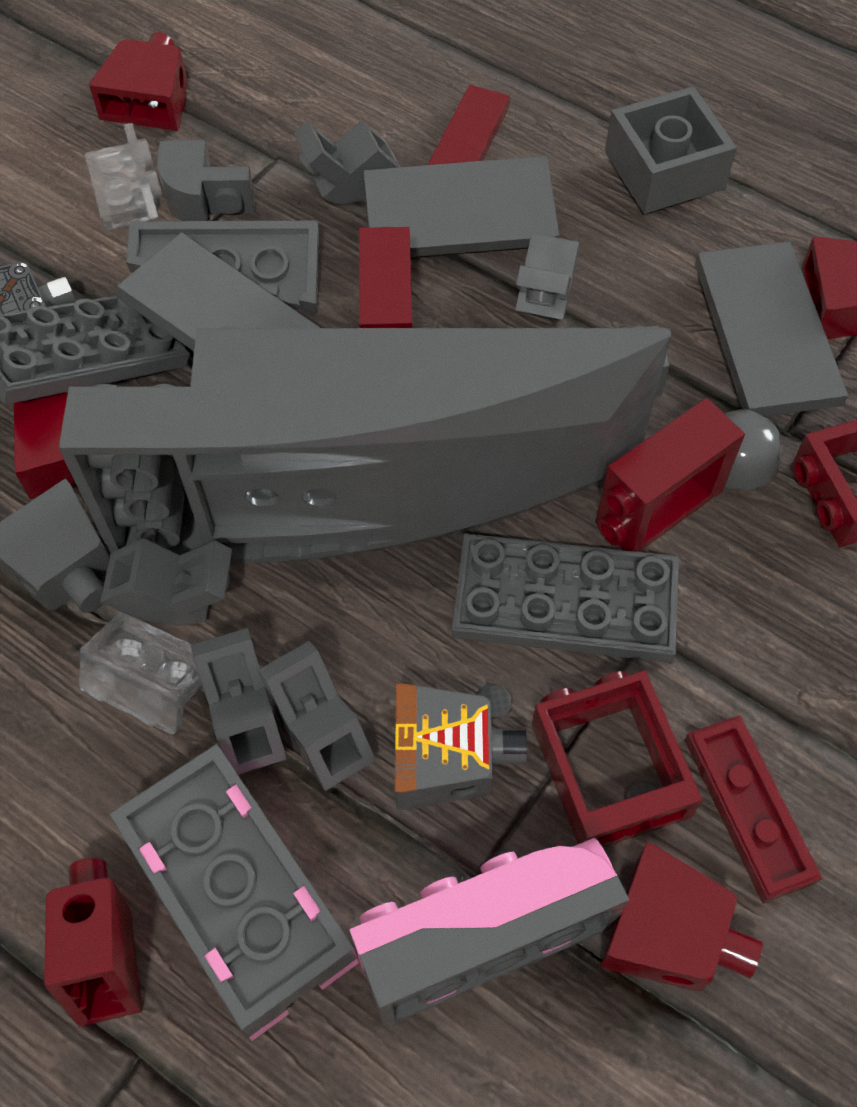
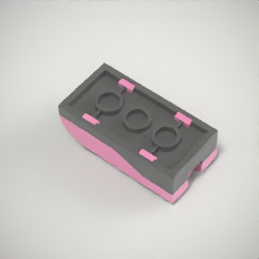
M217 744L109 813L236 1023L251 1041L290 1013L286 1007L313 987L319 985L323 990L359 963L354 947Z
M592 838L573 847L556 846L535 851L521 858H517L515 852H507L485 862L480 867L482 874L458 883L456 877L444 878L425 887L420 892L422 899L399 909L395 902H389L363 913L359 917L361 925L349 930L384 1028L612 929L628 904L629 898L598 840Z

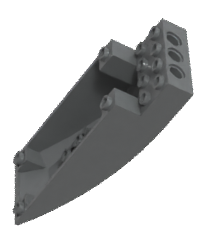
M232 326L197 328L190 387H176L170 384H157L152 387H117L110 384H97L93 387H69L59 450L110 554L142 538L178 555H182L215 540L232 549L230 564L311 560L395 548L489 525L560 500L605 480L610 464L644 442L671 339V328H647L643 326L629 328H237Z

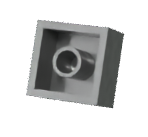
M695 86L611 110L605 153L644 214L726 189L737 147Z

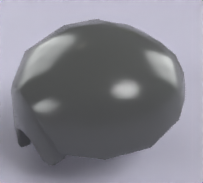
M748 409L724 413L745 433L725 487L751 490L767 485L778 474L781 452L779 430L767 417Z

